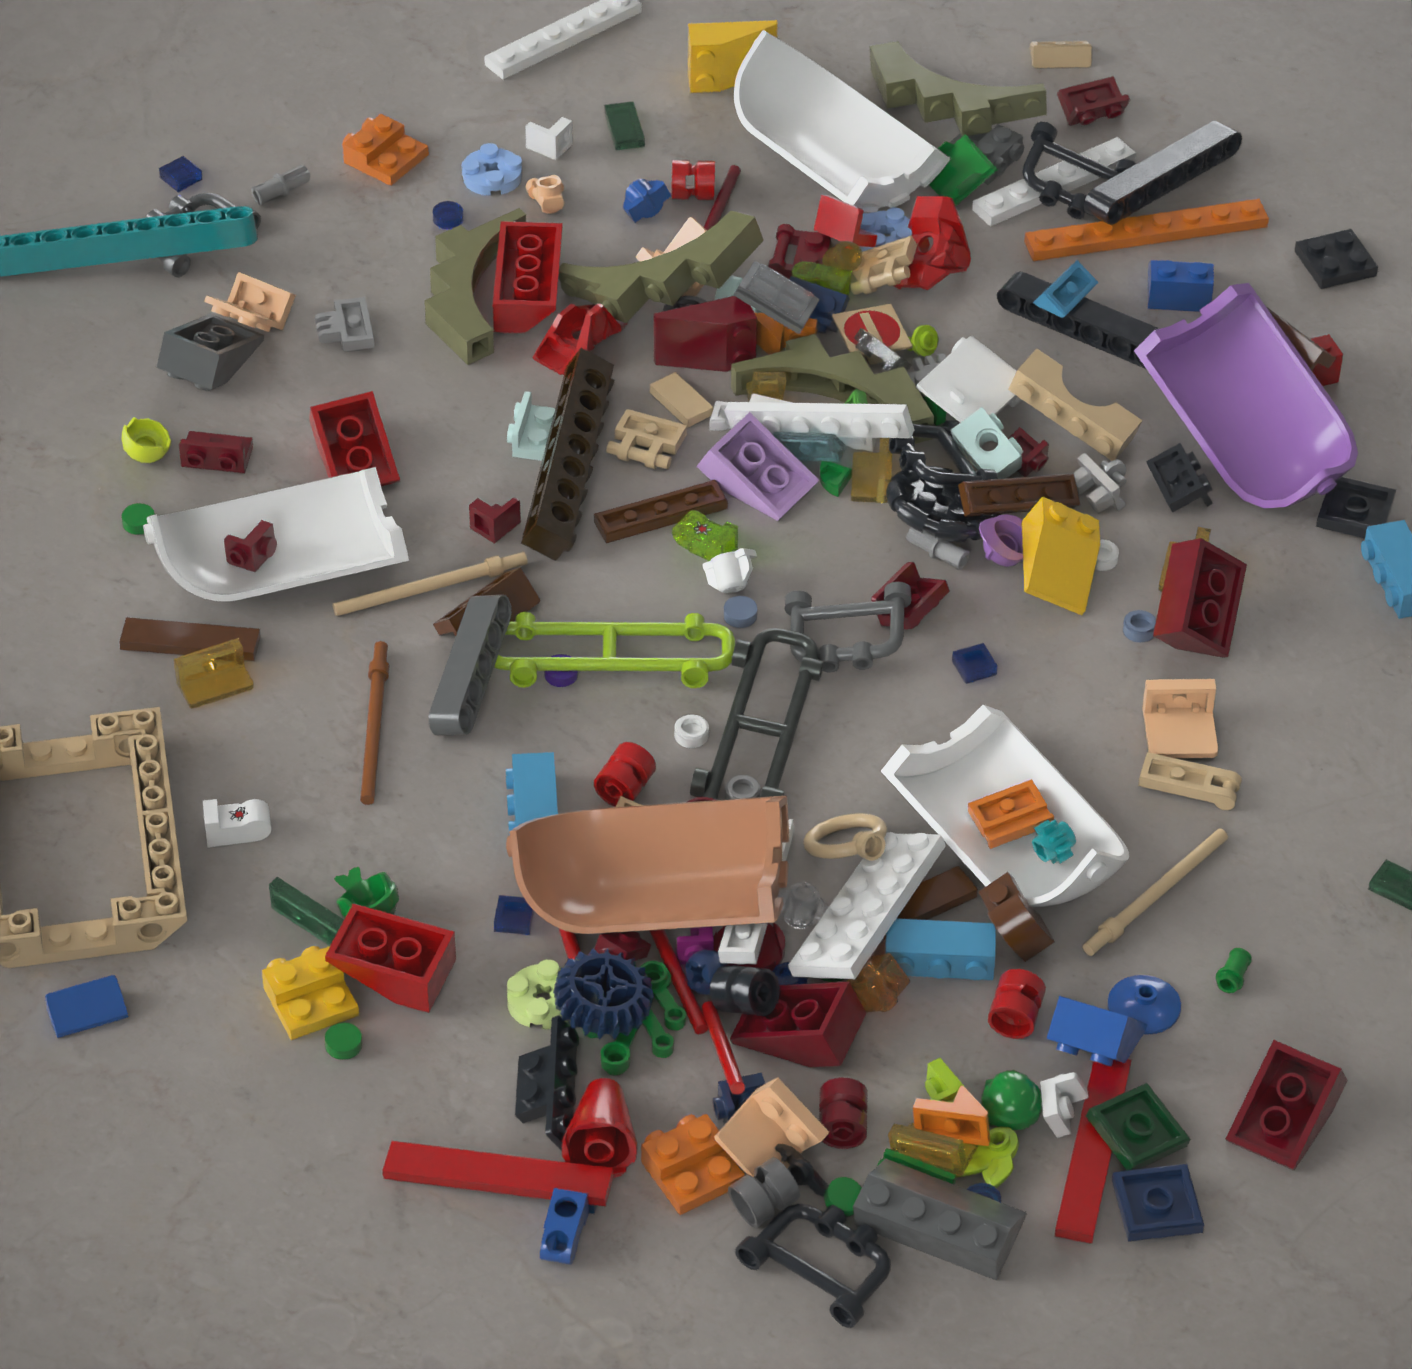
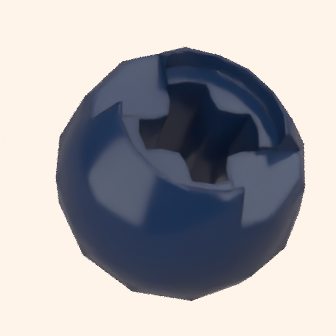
M700 950L694 953L685 964L687 984L698 994L710 995V983L713 974L719 967L727 965V963H720L719 953L716 950Z

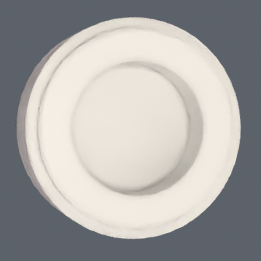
M1100 539L1095 570L1108 571L1117 565L1119 549L1113 542Z
M698 715L682 716L676 721L674 726L675 740L686 748H697L704 745L709 738L708 722Z

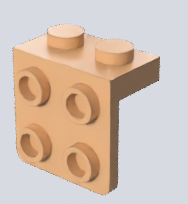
M238 272L228 301L206 295L204 302L213 305L211 311L237 319L238 322L244 325L270 332L271 327L283 330L296 295Z
M1215 679L1146 680L1142 710L1148 752L1172 758H1214L1217 756L1218 743L1213 717L1216 694Z

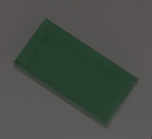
M634 102L604 105V114L615 150L645 147V137Z

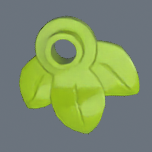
M996 1127L989 1130V1146L954 1142V1145L960 1152L954 1158L952 1173L956 1174V1177H963L982 1172L983 1178L991 1190L999 1187L1011 1175L1014 1169L1012 1159L1016 1156L1019 1148L1017 1134L1008 1127Z

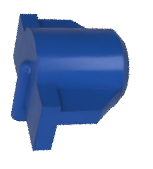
M638 179L633 181L626 189L623 209L636 223L643 217L650 218L658 214L663 207L664 201L670 198L671 194L663 181Z

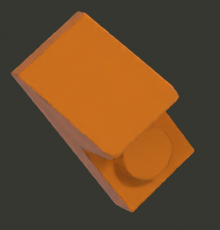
M755 313L757 317L756 343L768 355L783 351L788 340L812 334L817 335V319L809 318L800 334H797L766 314Z
M960 1086L953 1103L916 1099L913 1105L915 1137L989 1146L988 1112L964 1086Z

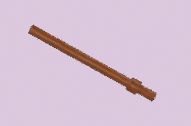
M383 641L376 642L374 645L373 660L369 664L368 672L371 687L360 796L361 803L365 805L374 803L384 685L385 681L389 678L390 666L387 662L388 645Z

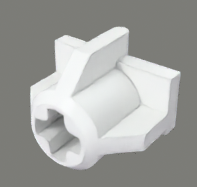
M742 548L734 552L717 555L711 561L704 563L703 569L706 572L708 584L725 594L743 590L747 586V580L753 570L751 558L757 557L756 551Z

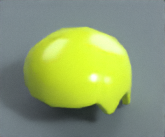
M134 417L128 425L123 427L121 436L123 450L132 459L140 463H153L163 458L168 452L171 439L168 431L160 422L149 418L137 419Z

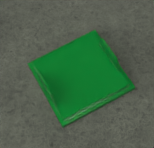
M965 134L956 143L952 144L945 141L937 148L951 159L929 185L939 196L951 197L956 207L998 169Z

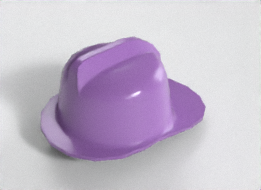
M1005 514L986 519L980 523L979 531L983 538V547L987 560H992L998 565L1005 567L1015 566L1023 560L1022 519Z

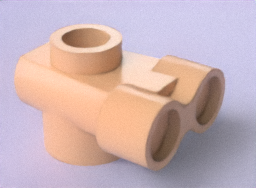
M557 175L540 179L532 178L527 181L525 185L526 190L532 199L537 200L542 208V212L551 214L563 208L562 192L564 185Z

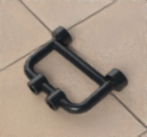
M1038 122L1031 133V139L1034 143L1023 165V178L1029 187L1041 193L1039 196L1041 203L1046 206H1055L1057 201L1068 205L1067 213L1075 219H1082L1086 213L1083 207L1086 195L1082 193L1072 194L1063 190L1058 182L1052 180L1045 182L1035 175L1034 171L1043 151L1105 180H1109L1137 164L1132 160L1122 159L1118 161L1115 170L1054 143L1057 129L1048 122Z
M946 420L943 426L913 424L915 430L911 438L889 439L890 453L901 454L899 460L900 468L902 470L915 471L920 478L929 483L958 487L960 483L965 481L998 479L996 471L992 469H979L976 473L955 443L951 429L960 423L959 421ZM914 437L938 439L961 474L939 472L927 467L924 452L916 451L914 448Z
M808 1204L788 1206L780 1211L756 1238L747 1236L735 1248L738 1260L751 1270H758L768 1258H771L837 1298L830 1305V1313L840 1325L846 1328H853L864 1316L862 1305L886 1280L891 1271V1260L888 1253L875 1243L878 1240L875 1230L866 1224H861L855 1231L844 1225L846 1216L840 1208L834 1205L828 1206L824 1212ZM805 1219L813 1223L821 1235L827 1238L834 1236L846 1243L847 1248L854 1255L859 1257L866 1255L875 1261L876 1267L854 1291L773 1241L792 1221Z

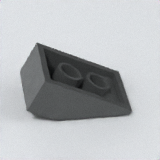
M208 314L164 332L156 368L166 371L167 375L171 378L186 379L195 383V387L198 389L211 391L226 384L263 342L265 335L213 314Z

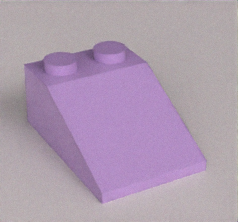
M750 412L722 437L696 466L711 481L716 480L722 491L777 521L819 481Z

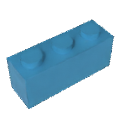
M1405 520L1368 526L1365 541L1361 543L1362 556L1364 560L1369 561L1373 568L1375 581L1383 587L1387 604L1390 607L1393 606L1398 618L1412 617V533Z
M554 752L512 754V768L506 769V790L513 789L514 794L507 795L508 816L515 815V821H508L509 831L524 822L558 814Z
M896 919L886 933L884 975L934 977L938 979L993 980L996 954V927L993 923Z

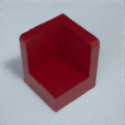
M513 497L503 506L499 504L490 506L477 498L469 505L470 529L495 544L521 523L520 500Z

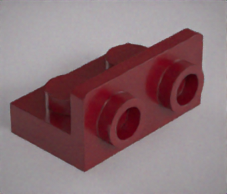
M189 431L187 438L181 439L179 443L181 467L235 473L246 472L253 450L252 437Z

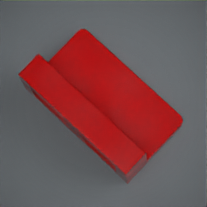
M821 195L814 226L815 231L851 246L875 247L878 236L860 228L864 213L863 209L831 196Z

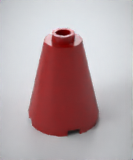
M599 1078L588 1084L562 1139V1157L568 1163L613 1168L614 1178L623 1175L632 1162L634 1164L637 1158L638 1145L621 1085L609 1078Z

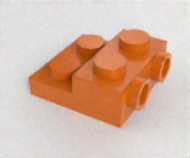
M379 114L375 119L367 118L362 125V129L356 134L348 133L342 143L345 164L390 186L429 155L428 145L405 135L404 124L383 114Z
M707 1114L698 1118L695 1115H687L678 1122L677 1128L666 1133L662 1130H655L641 1144V1163L679 1215L728 1193V1187L745 1176L738 1164L716 1142L715 1135L719 1130Z

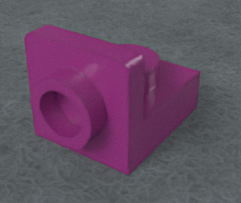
M712 926L690 928V936L677 937V958L680 965H685L689 958L700 950H714Z

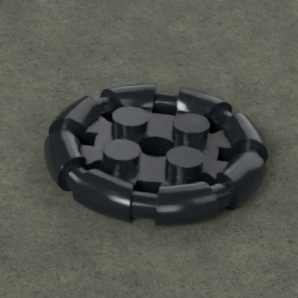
M927 466L935 471L953 473V470L949 468ZM901 470L891 478L886 489L888 504L892 511L897 512L899 519L921 533L927 531L935 534V538L965 542L967 538H971L973 541L983 539L979 531L980 523L986 519L1002 515L992 514L965 517L958 487L929 483L920 478L915 471Z

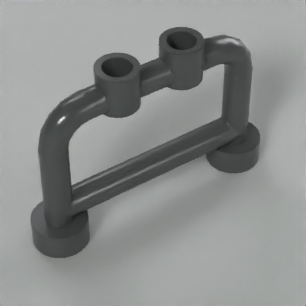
M201 193L189 199L177 195L170 201L169 211L163 214L159 210L153 209L147 214L146 218L195 212V209L203 205H212L217 209L237 206L214 193ZM253 210L257 230L261 222V217L259 213ZM187 254L157 257L164 262L165 271L174 277L183 276L191 264L190 257Z
M892 582L886 585L884 589V601L811 607L812 597L810 594L804 591H792L785 596L784 610L791 616L790 631L804 634V621L891 614L890 638L884 644L872 645L869 642L860 641L855 643L853 647L838 648L836 645L826 644L819 649L818 660L824 661L823 672L832 673L837 671L841 661H852V665L856 669L866 670L872 667L873 659L890 656L902 645L904 637V608L911 603V587L903 582ZM790 645L791 653L797 660L802 662L805 650L801 647Z

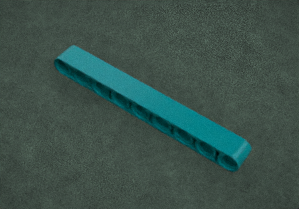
M237 206L1 235L0 277L249 246L258 240L253 210L247 206Z

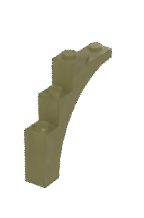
M899 41L870 46L871 72L887 109L917 104L925 123L954 118L962 136L965 134L972 136L988 133L992 130V125L1047 115L1046 88L1043 83L1026 86L970 84L944 77L921 66L904 51Z
M520 208L469 231L462 225H459L435 236L436 260L440 264L430 268L431 292L435 296L424 300L426 325L467 365L494 353L493 329L481 315L474 300V292L481 275L492 261L497 258L500 222H526V214Z
M731 210L715 226L675 250L627 265L586 267L562 263L559 267V280L565 294L590 301L593 304L600 303L605 306L615 320L627 323L649 299L673 306L695 282L719 289L764 239L755 217Z
M816 334L786 341L785 351L731 364V389L735 396L759 391L786 390L813 393L845 403L853 391L858 389L866 392L868 404H907L913 424H934L933 413L904 367L874 374L860 350L829 357ZM914 437L915 444L933 439Z

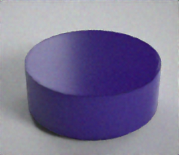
M556 654V655H553V656H551V657H571V656L566 655V654ZM544 671V677L553 686L566 687L577 680L578 671Z

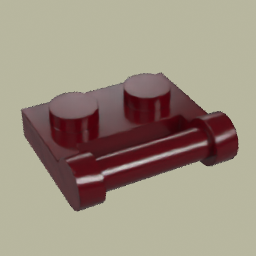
M789 224L780 225L776 232L777 244L774 256L769 260L767 268L785 279H790V276L807 282L822 284L832 237L819 232L795 230ZM789 245H797L793 264L785 262Z

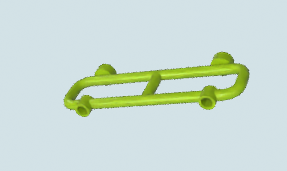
M522 612L516 616L515 622H509L505 635H516L520 640H530L535 635L603 636V657H504L498 655L494 668L510 671V681L515 686L522 688L530 687L536 682L537 671H681V681L685 686L700 688L708 682V672L720 671L732 663L735 638L729 628L718 623H705L704 617L699 613L688 614L684 622H536V618L532 613ZM617 636H685L690 641H699L704 636H714L722 640V655L715 658L616 657Z

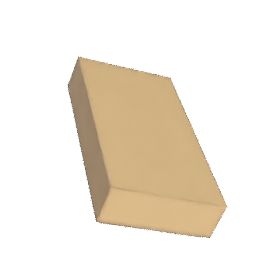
M676 372L650 384V393L680 422L687 425V428L711 417L713 406Z

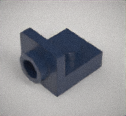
M762 1072L742 1076L745 1090L738 1095L730 1091L727 1080L718 1081V1097L713 1098V1108L717 1120L723 1119L724 1124H726L758 1087L766 1084Z

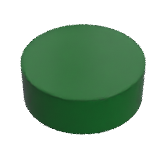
M143 503L129 505L123 510L121 515L123 528L131 534H144L143 525L148 524L146 518L155 515L153 508Z
M338 1023L331 1026L325 1034L327 1053L333 1058L340 1060L351 1059L358 1055L362 1049V1034L359 1028L350 1023Z
M848 1177L834 1179L824 1193L826 1207L834 1205L840 1208L846 1217L853 1216V1205L862 1187L855 1180Z

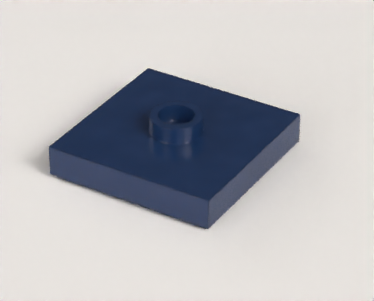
M1187 1164L1113 1172L1112 1183L1128 1242L1203 1233L1204 1222Z

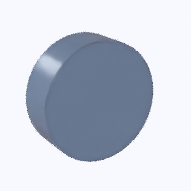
M734 596L724 604V619L729 625L736 628L749 627L757 620V604L749 597Z
M1143 610L1129 612L1124 617L1123 633L1134 642L1150 641L1154 638L1156 618L1153 614Z

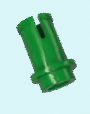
M1242 948L1232 949L1224 967L1217 971L1215 977L1217 986L1223 992L1234 993L1243 987V976L1252 962V956L1248 951Z

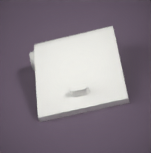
M973 336L967 339L964 337L959 339L954 345L952 353L916 386L918 390L960 423L981 407H983L988 415L991 413L997 415L1007 404L1014 407L1022 400L1008 390L1017 371Z

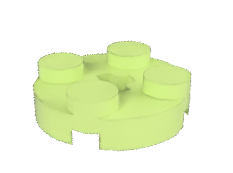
M551 959L542 960L539 964L523 968L507 981V1007L511 1016L520 1024L530 1027V1023L542 1025V1029H551L552 1017L561 1016V1011L556 1009L555 994L553 993L557 974L561 969L556 961ZM539 993L550 994V999L545 1000L543 997L537 999L535 997Z

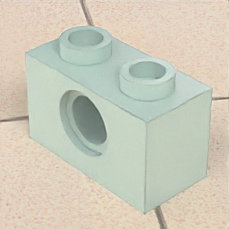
M981 407L951 429L953 440L977 471L979 469H992L996 471L998 479H1005L1021 468V454L1024 452L1013 437L1007 439L1001 430L1004 429V426L994 413L988 415L983 407ZM988 441H994L998 444L992 451H985L981 448Z

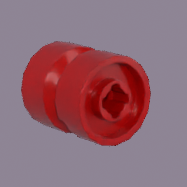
M672 160V200H689L691 196H695L697 200L714 201L715 161H698L696 165H692L689 160ZM686 175H695V186L686 185Z
M633 742L619 744L609 758L608 763L604 765L594 779L596 793L602 800L616 807L620 796L634 801L641 792L642 787L646 785L655 772L656 762L653 756L638 744Z
M1023 969L1005 971L1000 976L995 998L992 1001L988 1014L990 1027L998 1034L1012 1039H1023L1030 1036L1034 1031L1038 1012L1046 991L1043 980L1038 975Z

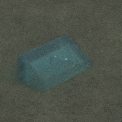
M773 432V435L798 460L840 462L846 449L845 444L835 434Z

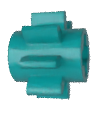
M1055 819L1051 822L1046 820L1034 828L1038 835L1032 839V846L1042 861L1048 862L1051 860L1053 864L1056 862L1061 864L1074 855L1070 848L1076 844V837L1067 823L1063 821L1057 823Z

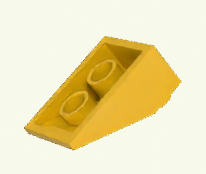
M777 20L688 24V77L690 93L720 92L734 87L739 68L761 32L765 30L777 38Z
M1042 496L1022 520L1024 592L1083 615L1086 610L1100 548L1099 520Z

